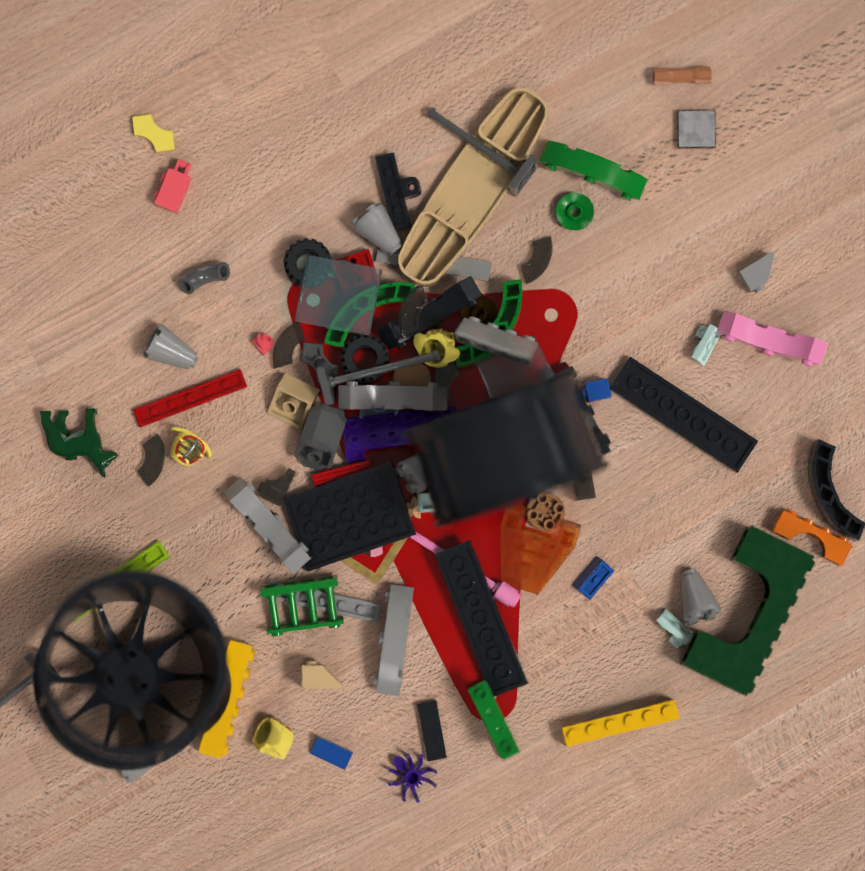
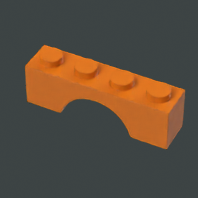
M790 509L780 512L771 532L787 540H791L800 533L810 534L820 542L822 558L838 566H843L853 546L848 543L849 539L841 535L836 537L831 534V530L823 526L821 529L814 526L815 522L810 519L804 518L802 520L798 518V514Z

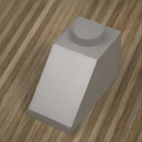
M773 252L737 273L749 293L752 291L757 293L765 288L764 284L769 279L774 258Z

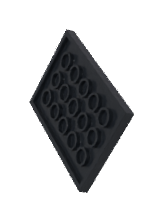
M392 461L283 499L297 542L300 543L302 541L309 549L306 553L311 559L305 563L307 572L417 535Z

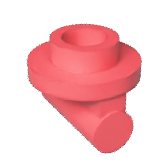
M259 333L251 341L264 356L274 346L272 337L265 333Z

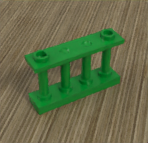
M337 575L261 586V597H266L269 601L272 626L267 627V635L272 634L275 637L283 635V632L325 626L338 628L340 624H344L343 616L337 617L333 590L338 586ZM323 588L326 591L329 618L318 620L314 592H316V589ZM304 591L307 594L310 621L299 622L295 599L296 592ZM285 594L288 598L291 624L280 625L276 603L277 595Z
M483 680L469 687L468 690L502 760L519 753V748L487 682Z

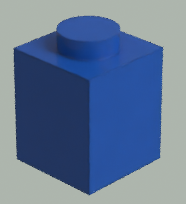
M608 378L585 383V388H582L584 400L587 399L588 403L612 397Z

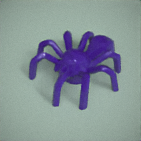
M406 754L410 769L404 758L395 757V767L405 774L394 769H389V772L404 778V780L389 782L388 785L398 786L406 783L402 790V801H406V791L411 786L414 798L419 803L420 800L415 785L419 788L418 784L423 785L420 781L431 784L434 788L437 787L432 780L421 777V775L427 772L437 773V771L432 768H426L419 772L423 764L422 754L419 755V763L416 769H414L410 754Z

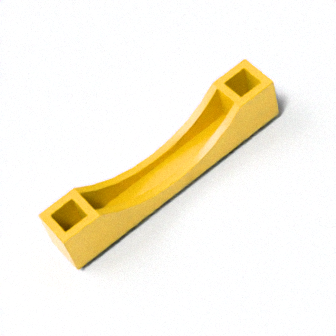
M230 640L227 649L228 668L231 677L230 699L220 720L203 734L198 753L219 759L223 755H227L229 744L226 743L228 736L232 737L235 726L232 725L233 718H237L240 710L237 703L239 699H243L245 688L242 686L244 680L247 681L249 678L250 669L247 668L249 661L253 662L256 653L253 650L254 646Z
M674 699L602 718L562 726L561 729L565 746L568 747L680 718Z

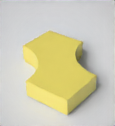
M151 114L132 117L135 137H144L151 141L156 153L175 151L173 131L159 128L154 123Z

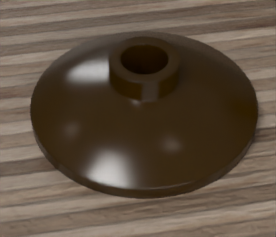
M481 296L477 299L478 303L469 309L465 307L461 310V322L464 317L468 319L470 316L478 318L480 314H484L480 319V323L485 325L488 323L493 324L497 318V307L486 296Z

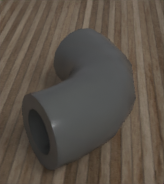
M226 262L201 265L190 270L180 278L178 285L184 293L192 294L207 283L226 281L230 275L229 265Z

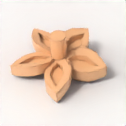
M414 496L411 504H406L410 516L414 514L416 518L420 519L421 514L417 511L418 504Z

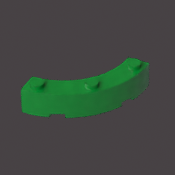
M547 140L539 160L550 171L555 172L557 169L580 176L587 183H598L621 194L620 197L627 201L632 199L640 200L648 180L632 170L621 169L620 164L579 148L572 150L566 144Z
M521 279L502 282V305L493 323L499 326V330H514L522 306ZM468 345L456 347L460 350V355L456 359L457 368L462 369L473 366L493 354Z
M393 282L377 285L359 293L347 302L336 315L329 327L324 344L343 348L347 335L354 324L374 308L392 303L411 304L415 284Z

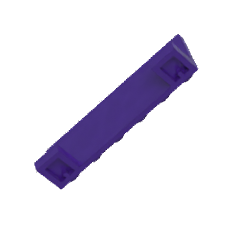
M447 406V410H410L398 412L397 415H394L393 412L363 416V418L359 416L347 418L343 430L347 463L366 461L365 450L406 445L405 441L408 438L402 437L401 432L456 412V406Z

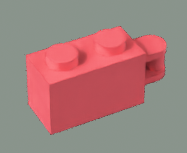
M178 159L174 170L169 168L167 172L163 173L160 181L163 184L160 190H156L153 198L157 207L178 214L192 180L188 176L192 166L191 163ZM179 168L185 169L184 174L178 172Z

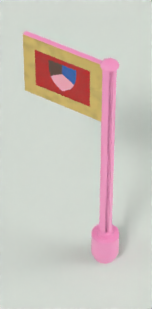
M417 532V535L411 536L412 539L434 553L444 550ZM407 538L341 560V562L378 585ZM486 577L490 589L495 594L494 598L507 607L511 606L514 608L522 596L518 593V590L504 581L502 584L499 582L495 583Z

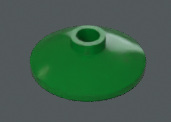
M569 193L563 196L556 207V217L559 223L564 228L572 231L586 228L594 216V207L591 200L581 193ZM574 209L577 210L578 215L573 216L571 214V211Z

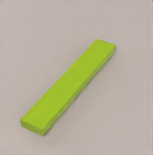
M158 541L112 573L124 571L149 572L168 559L170 555L162 543ZM91 609V610L85 612L84 614H82L81 616H79L77 619L74 620V622H76L77 620H79L80 618H82L83 616H85L86 614H88V613H89L90 611H92L93 609Z

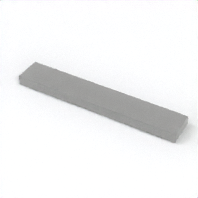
M378 248L376 262L398 266V256L401 249L393 256H390ZM460 257L446 274L464 278L472 276L473 279L488 282L492 262Z
M269 579L268 585L284 582ZM316 590L314 592L316 609L329 612L326 592ZM304 591L296 592V605L308 607L307 594ZM285 594L277 595V601L288 603V598ZM334 594L337 614L378 623L382 604Z

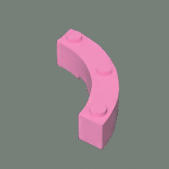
M725 311L717 330L718 334L724 336L723 340L734 343V341L763 350L762 353L765 355H780L802 361L801 364L810 367L813 364H822L828 343L815 337L787 334L784 330L768 325L761 326L752 319Z

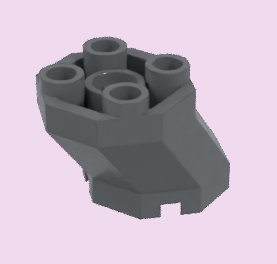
M321 402L310 407L294 455L296 459L298 457L301 459L300 463L303 466L317 471L322 470L325 466H327V469L331 468L347 418L344 416L345 412L342 409L334 408Z

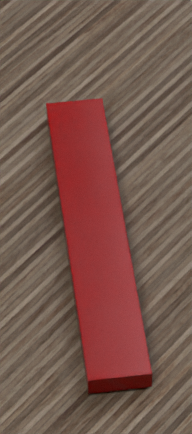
M241 369L133 409L139 427L142 428L245 389L247 384Z

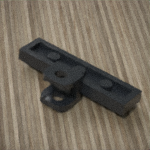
M394 152L375 157L388 214L395 230L398 231L412 227L406 200L416 198L422 194L419 180L416 177L400 179ZM411 185H415L414 189L409 190Z

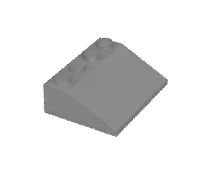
M470 316L468 319L464 317L455 334L457 342L529 367L531 366L538 346L535 338L524 335V338L517 336V332L506 329V331H502L495 324L488 323L485 325L480 323L478 318Z

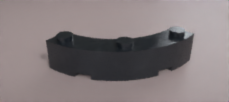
M469 276L444 291L443 295L415 309L416 311L409 315L405 314L386 324L378 332L389 351L394 348L400 350L407 346V342L413 339L417 333L422 334L431 328H440L444 325L443 321L465 307L469 309L478 303L477 299L483 295L472 276Z
M563 362L545 370L547 378L550 379L575 370L573 366L569 367L566 362ZM575 386V392L600 452L605 454L611 452L608 446L611 442L607 433H602L593 418L595 413L592 406H587L579 387Z
M817 439L813 442L808 461V480L813 500L824 519L837 532L853 542L859 541L865 528V522L858 519L842 505L832 483V460L836 446Z

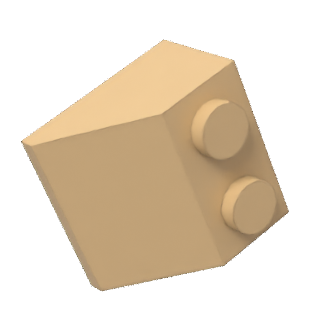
M285 373L277 386L267 413L302 429L310 407H313L320 389Z
M306 661V665H302V689L342 688V683L323 664H319V661Z

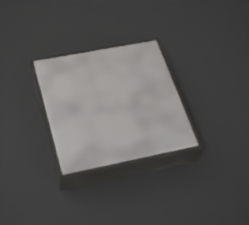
M677 110V149H715L716 110Z

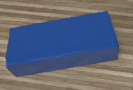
M596 556L572 585L591 600L614 570Z
M318 736L310 754L345 770L353 752Z

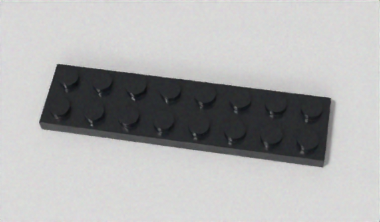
M631 356L610 386L611 391L736 473L739 472L758 443V440Z
M471 540L435 553L434 556L493 697L528 684Z

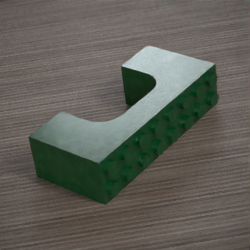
M752 525L747 526L730 561L756 573L762 579L765 586V594L745 636L736 643L729 644L702 630H696L680 665L741 695L747 696L748 693L751 694L756 686V683H753L756 676H760L763 672L764 666L762 664L765 658L768 659L773 649L770 647L773 641H777L781 634L779 628L781 624L787 622L790 615L787 612L791 606L795 605L798 599L796 593L799 588H803L806 582L804 577L814 566V556Z

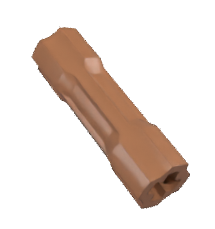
M711 66L695 67L692 69H653L654 85H669L671 83L709 84L712 78Z

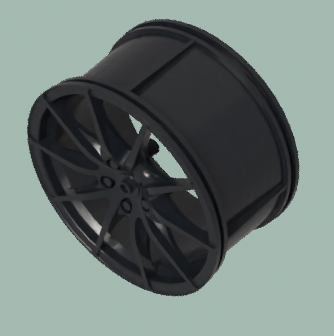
M577 370L497 396L401 432L402 437L408 438L405 441L406 446L412 444L415 446L434 510L431 516L432 519H437L433 523L435 528L466 521L518 504L584 479L610 466L609 461L603 460L606 458V455L599 450L574 387L580 384V381H575L574 378L578 376Z
M124 571L101 576L89 581L71 593L60 604L48 622L37 651L33 670V691L38 712L54 739L65 750L86 763L118 771L139 770L158 765L186 748L206 726L218 708L227 682L228 656L226 644L218 622L209 608L196 594L180 583L162 575L141 571ZM119 601H133L145 604L137 631L129 643L123 644L114 634L103 610V604ZM151 605L171 615L186 630L173 640L145 652L143 650L144 627L148 609ZM97 607L105 630L108 652L104 653L78 643L64 633L65 629L79 616ZM190 634L201 658L203 674H175L161 670L157 663L163 654L186 635ZM59 638L88 657L94 663V669L78 676L50 678L49 664ZM203 680L201 698L193 717L189 719L176 710L158 691L157 684L173 681ZM50 683L95 685L97 690L68 719L57 703ZM150 702L158 705L187 724L172 740L158 746H152L145 723L144 707L146 703ZM101 704H107L110 708L109 724L104 743L89 737L72 723L88 710ZM124 709H130L147 748L125 749L108 745Z

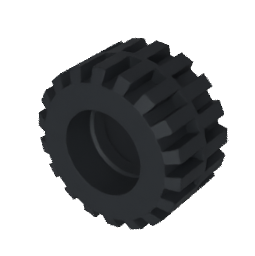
M304 238L303 241L299 239L296 241V244L289 246L290 249L286 250L283 262L285 272L290 281L298 287H304V289H308V287L314 289L317 285H323V282L328 280L329 274L332 272V259L327 247L323 243L317 242L316 239L308 240V238ZM304 254H313L319 259V267L313 273H302L297 268L298 259Z
M360 334V336L352 337L342 349L341 364L346 374L361 370L354 363V355L361 348H369L376 354L377 359L373 367L389 364V354L385 344L379 338L373 337L370 334ZM385 373L354 381L361 382L362 384L373 383L375 380H379Z

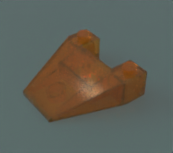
M515 504L505 508L501 521V583L504 581L512 587L538 595L574 550L580 534L581 524L562 519L558 534L555 536L521 525L526 507Z

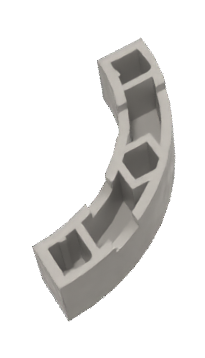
M348 381L346 385H339L338 408L447 410V387H441L440 383H428V386L400 385V382L389 381V385H358L357 381Z
M239 478L223 492L224 495L244 517L247 516L246 519L294 574L311 559L306 553L309 549L302 541L298 543L282 525L284 520L277 513L273 515L253 492L256 490L249 481L245 483Z
M391 585L390 592H386L385 603L388 604L385 631L380 633L379 644L383 646L379 674L375 673L374 685H377L376 693L400 695L414 587Z

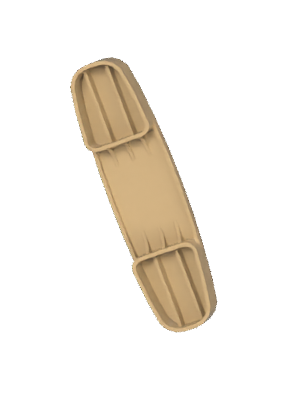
M516 88L511 90L481 123L473 137L516 167H522L533 150L547 121V104L539 95L529 89ZM468 143L445 174L408 234L398 256V267L401 274L407 280L420 287L435 285L452 268L488 222L509 190L508 185L514 178V174Z

